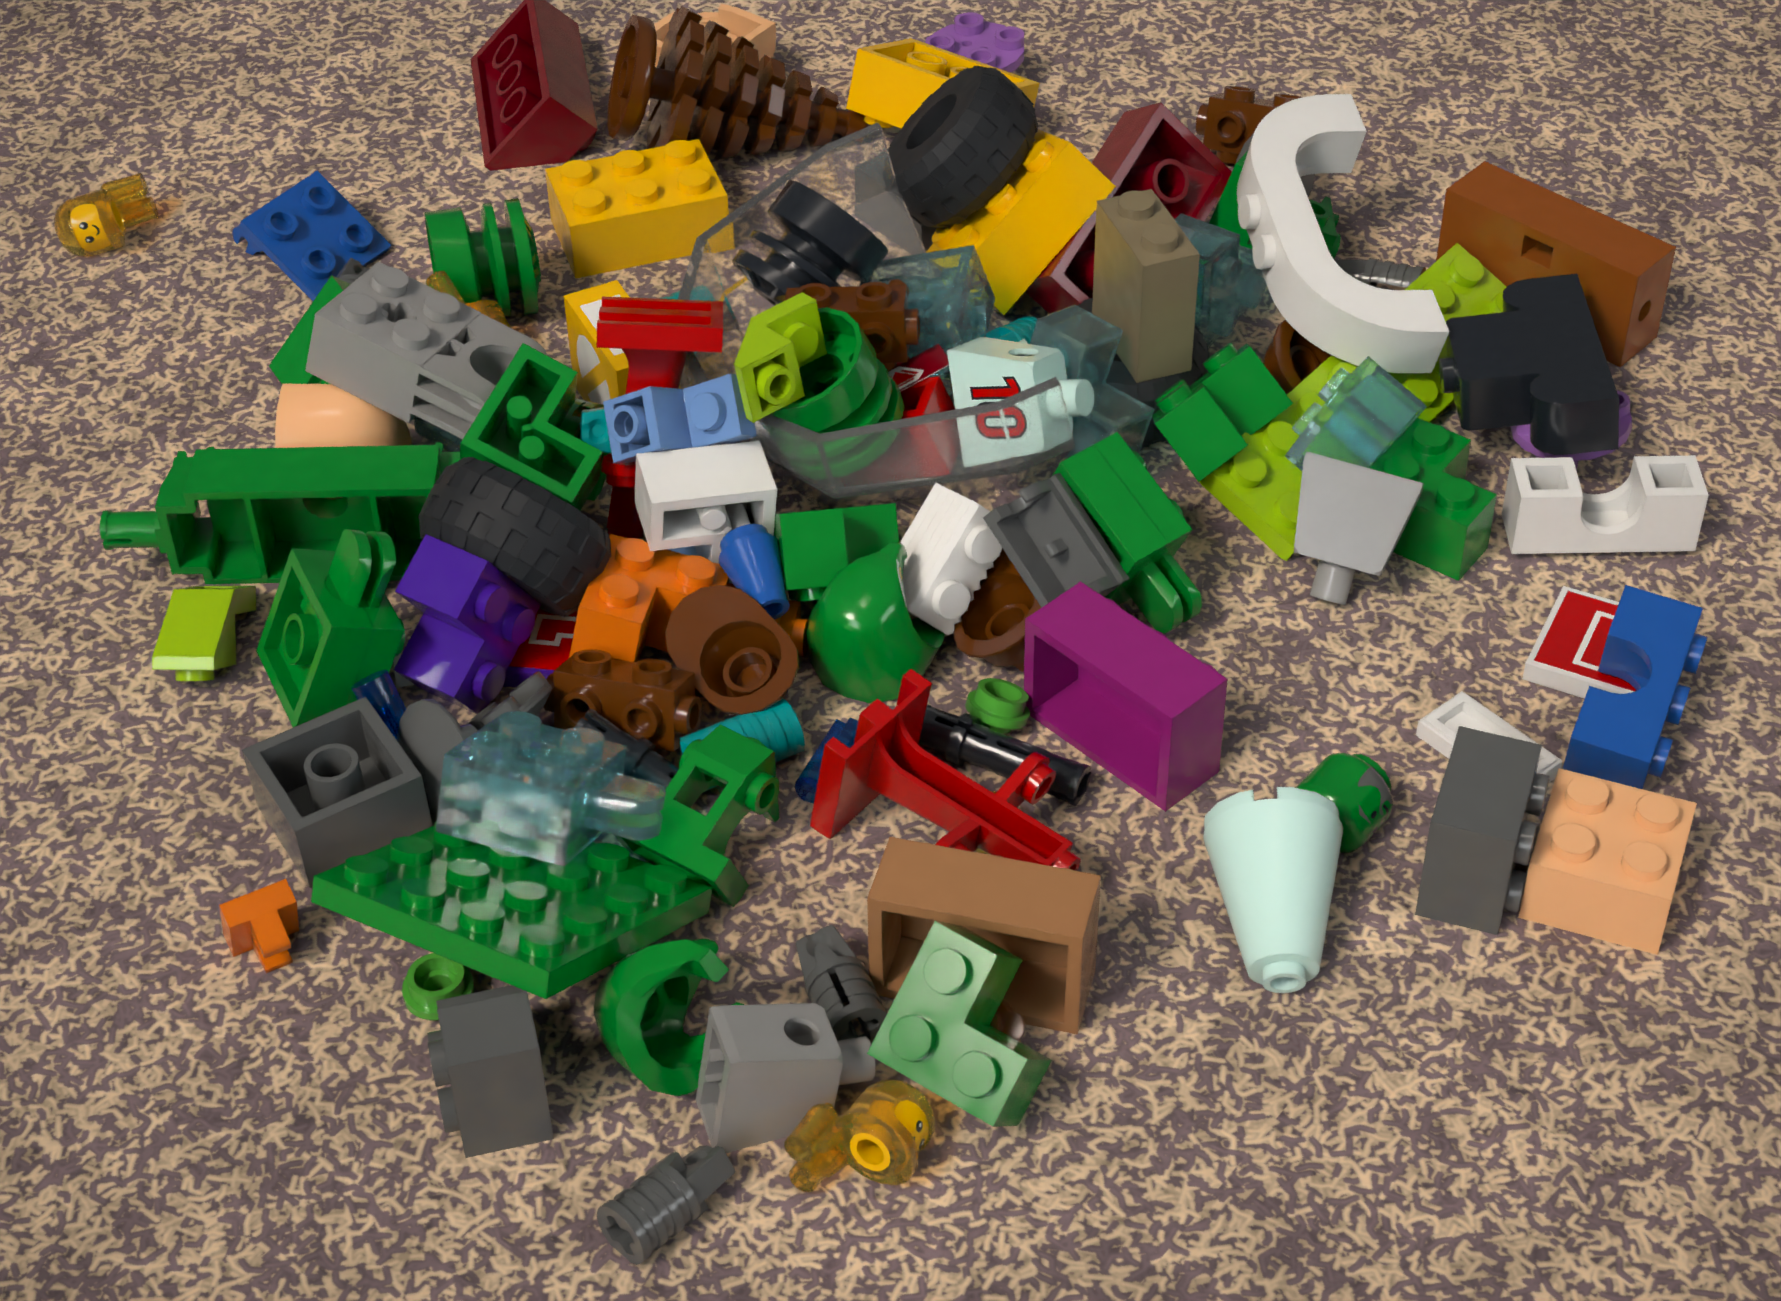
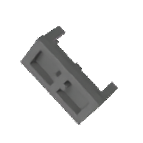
M1061 473L1026 486L1019 491L1021 495L1019 498L1008 504L996 507L983 517L1041 608L1080 581L1105 597L1130 579Z

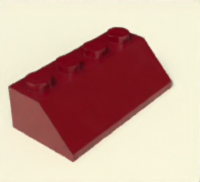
M524 0L470 59L484 166L490 171L568 162L577 151L585 150L592 143L598 130L578 23L546 0Z
M1161 102L1124 112L1092 161V164L1116 186L1107 198L1121 196L1128 191L1152 189L1191 243L1221 197L1232 173ZM1096 210L1025 291L1054 318H1058L1063 311L1072 305L1075 307L1083 303L1084 300L1093 298Z

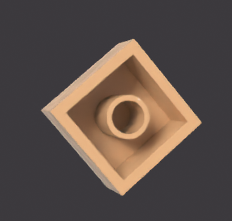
M1558 768L1530 859L1518 918L1658 955L1697 803Z

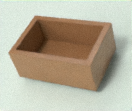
M889 837L867 897L869 977L875 986L876 992L879 996L895 999L934 921L960 925L1023 959L1003 1000L1012 1007L1015 1013H1019L1024 1018L1026 1025L1078 1034L1096 970L1101 875L938 846L931 843Z

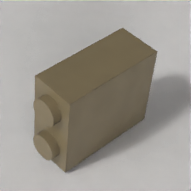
M1152 189L1128 191L1121 196L1098 200L1096 207L1092 317L1136 383L1191 371L1200 254Z

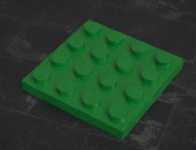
M485 801L477 805V811H472L466 816L460 814L453 818L438 820L434 826L410 836L395 838L391 841V844L364 855L349 857L345 860V863L314 875L311 902L536 996L548 999L625 958L627 955L708 914L712 887L687 878L686 872L680 868L670 865H652L629 856V851L622 846L611 843H594L573 835V830L567 825L557 822H539L518 814V809L512 804L501 801Z

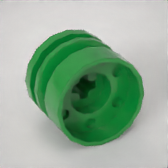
M518 198L504 200L506 226L497 227L491 202L483 203L481 209V229L470 231L461 207L424 212L437 291L450 294L459 302L469 307H482V297L493 296L502 319L511 318L509 293L518 292L524 316L538 314L539 282H541L538 252L533 229L523 214Z
M828 307L818 308L827 354L799 368L805 396L764 417L773 427L775 435L784 444L791 458L803 470L820 475L843 473L871 460L889 444L900 427L904 411L900 389L889 376L885 365L877 359L875 349L860 325L847 312Z

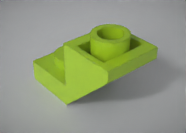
M803 292L750 319L734 362L746 419L752 423L804 397L799 368L827 354L817 302L814 298Z
M191 586L174 589L152 655V670H175L176 681H208L215 679L214 670L236 665L235 614L256 610V586Z

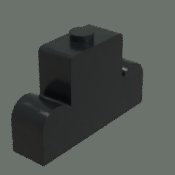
M1577 273L1516 281L1508 285L1503 291V312L1456 317L1446 321L1450 332L1446 339L1447 357L1439 359L1440 383L1442 393H1453L1462 429L1472 431L1530 424V442L1532 445L1544 453L1553 455L1618 449L1619 396Z

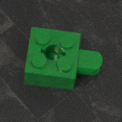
M1116 432L1060 462L1053 475L1061 473L1130 578L1106 595L1105 598L1113 600L1117 605L1131 598L1153 628L1161 633H1167L1181 625L1182 622H1186L1198 615L1202 608L1201 593L1173 557L1193 529L1186 522L1179 505L1167 497L1150 475L1143 458L1136 451L1132 450L1121 435Z
M344 529L336 551L291 548L256 652L293 728L364 697L368 699L374 709L379 707L384 700L388 674L395 656L402 652L405 643L404 624L398 618L385 594L396 564L394 544L386 532L368 531L365 534L360 530Z

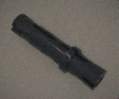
M927 704L918 744L946 754L948 762L958 766H963L967 762L1008 779L1030 754L1038 752L1050 759L1049 767L1056 771L1055 780L1047 794L1053 795L1074 806H1077L1085 794L1091 778V766L1063 758L1040 747L991 730L981 725L980 718L964 713L959 717Z

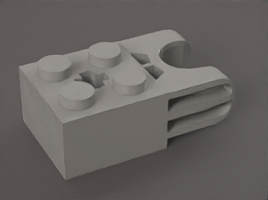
M378 261L315 313L305 371L407 423H410L417 416L463 439L522 343L545 355L547 353L534 339L459 302L454 296L439 292L407 276L402 270L389 267Z

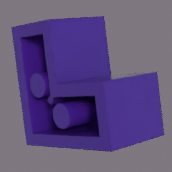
M425 534L395 590L397 594L422 611L423 615L393 670L420 689L478 714L502 690L505 682V672L520 644L524 643L531 635L535 625V615L541 604L489 561Z

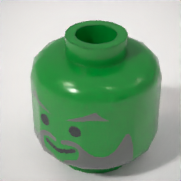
M1333 753L1321 761L1295 787L1317 792L1335 803L1339 810V820L1343 826L1340 846L1341 853H1352L1360 848L1390 818L1392 813V786L1389 777L1378 763L1362 754Z

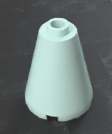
M1277 787L1278 799L1254 801V790L1239 792L1218 802L1205 815L1204 843L1248 976L1254 982L1263 985L1270 992H1295L1302 989L1306 982L1316 977L1320 970L1343 835V826L1339 820V810L1333 801L1319 793L1294 787Z

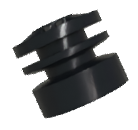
M789 180L768 209V215L784 232L780 240L769 234L753 230L749 240L767 258L764 261L752 253L740 249L732 263L747 277L753 285V289L775 306L785 301L787 288H799L810 283L825 284L828 287H842L837 282L841 274L852 280L867 283L888 254V248L869 229L829 199L798 181Z

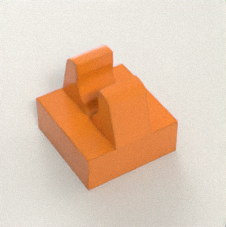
M286 879L219 905L223 935L233 957L254 949L266 973L293 963L288 951L291 948L288 935L299 931L297 901Z

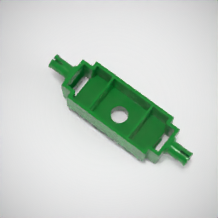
M436 442L435 445L244 449H215L214 447H208L206 449H196L193 457H187L185 451H178L172 468L160 487L155 505L156 511H103L100 519L101 540L104 539L103 546L105 550H113L114 548H159L161 554L167 553L172 574H203L205 584L280 583L291 548L336 551L344 529L360 530L365 534L368 531L386 532L393 541L396 564L389 581H401L422 542L418 516L446 466H450L460 460V452H444L443 443ZM333 497H343V498L335 499V500L324 499V498H333ZM198 500H206L210 517H200L201 511Z

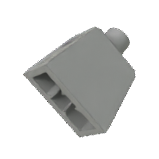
M1306 451L1303 461L1294 553L1319 559L1309 595L1346 605L1356 570L1381 576L1422 494L1424 484Z
M816 1003L720 1005L710 1007L695 1100L712 1148L715 1146L723 1147L725 1152L729 1153L827 1126L832 1121L838 1086L872 1081L874 1079L875 1058L867 1054L871 1046L869 1039L864 1036L837 1041L825 1009Z

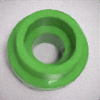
M986 678L980 680L977 690H973L968 694L965 703L968 713L980 718L981 725L1001 734H1008L1011 730L1025 727L1030 716V710L1026 706L1029 698L1028 694L1016 684L1002 679Z
M435 953L427 954L417 959L410 966L402 985L405 1006L413 1015L425 1020H439L437 1000L471 994L475 991L472 974L466 966Z

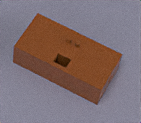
M1486 161L1446 189L1436 261L1458 243L1468 253L1478 259L1506 287L1516 281L1577 273L1606 360L1618 367H1622L1657 338L1676 246Z

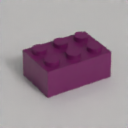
M1081 581L1025 618L1024 691L1029 697L1026 706L1029 708L1032 718L1165 812L1219 772L1228 679L1218 673L1215 668L1201 662L1168 640L1164 634L1153 630L1121 609L1113 600L1103 597Z

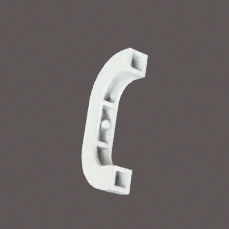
M1324 94L1306 96L1291 100L1273 109L1262 119L1254 132L1237 184L1239 224L1242 229L1247 230L1253 246L1254 265L1257 269H1261L1276 307L1300 335L1336 358L1357 366L1382 372L1432 373L1450 332L1433 290L1382 289L1363 283L1346 273L1334 261L1327 248L1300 178L1310 174L1352 172L1367 132L1352 95Z

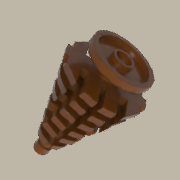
M683 6L675 10L669 22V31L662 45L657 68L655 67L657 34L653 21L646 17L632 14L626 23L614 63L608 101L607 126L609 136L613 139L628 141L637 133L644 118L649 98L648 121L652 122L647 129V149L665 146L675 140L691 141L699 139L707 156L711 150H719L714 158L715 160L734 158L740 152L743 144L745 150H751V155L766 153L771 148L775 137L778 150L794 151L801 145L807 129L810 130L807 135L810 147L828 145L834 133L841 135L842 138L859 141L868 130V123L864 121L865 115L849 109L836 108L839 104L838 96L821 86L817 90L813 101H811L810 96L813 90L810 76L793 70L786 80L785 63L772 57L770 58L765 54L759 61L758 50L753 48V43L743 36L737 37L732 43V38L726 36L729 32L728 29L710 20L704 27V25L699 24L702 16ZM776 126H779V129L775 134V128Z

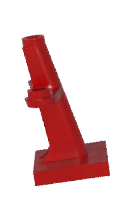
M602 296V307H600L599 320H597L596 348L622 349L625 353L629 365L625 394L650 386L679 389L688 351L722 353L723 301ZM608 453L603 457L600 469L601 472L606 474V483L612 485L607 533L609 536L614 534L624 538L640 539L643 537V527L635 505L636 461L613 463L612 454Z
M910 669L902 677L897 705L894 709H891L877 698L860 713L854 745L849 748L835 737H832L824 746L810 827L829 839L833 838L881 794L947 830L949 833L944 835L935 845L971 852L979 848L990 855L1058 868H1068L1077 871L1081 859L1071 852L1073 842L1018 809L1024 800L1032 805L1036 804L1050 789L1056 777V771L1049 767L1050 759L1038 752H1033L994 794L921 748L918 743L932 683L913 669Z

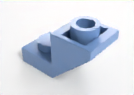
M732 373L684 389L650 386L603 402L613 463L635 462L636 454L731 444L757 436L755 422L752 423L746 419L737 376Z

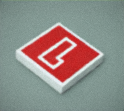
M1563 586L1525 663L1522 679L1584 699L1589 686L1617 694L1635 692V688L1625 680L1598 671L1607 635L1619 602Z

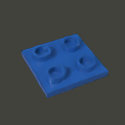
M315 171L241 220L240 224L232 231L236 244L244 239L247 240L246 253L254 255L257 252L263 251L312 301H314L330 276L337 277L350 258L359 261L361 265L366 267L389 251L392 246L318 171Z

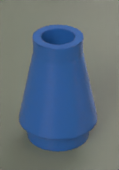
M747 524L728 532L720 542L721 553L718 559L720 566L736 588L741 589L754 598L774 620L780 618L789 610L790 604L785 593L778 539L768 533L767 528L760 524Z

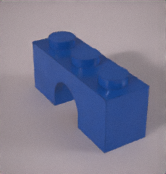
M1625 585L1607 635L1598 671L1625 680L1636 691L1617 694L1589 686L1570 738L1563 765L1564 770L1643 789L1648 774L1661 778L1673 743V739L1661 736L1665 722L1679 725L1691 689L1690 687L1680 685L1679 681L1683 671L1696 674L1708 638L1707 636L1695 633L1703 608Z

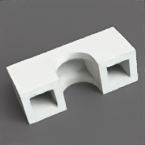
M1696 455L1634 456L1631 472L1627 480L1615 490L1603 494H1587L1582 492L1573 457L1511 458L1502 518L1511 554L1695 551L1709 495Z

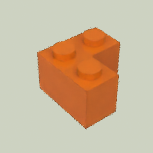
M610 534L611 557L604 571L588 584L580 602L569 658L578 651L593 649L608 652L611 655V659L638 662L644 646L668 652L665 631L670 615L684 597L700 588L716 585L727 586L729 577L720 564L711 562L705 557L685 555L667 549L650 551L648 543L644 540L624 538Z

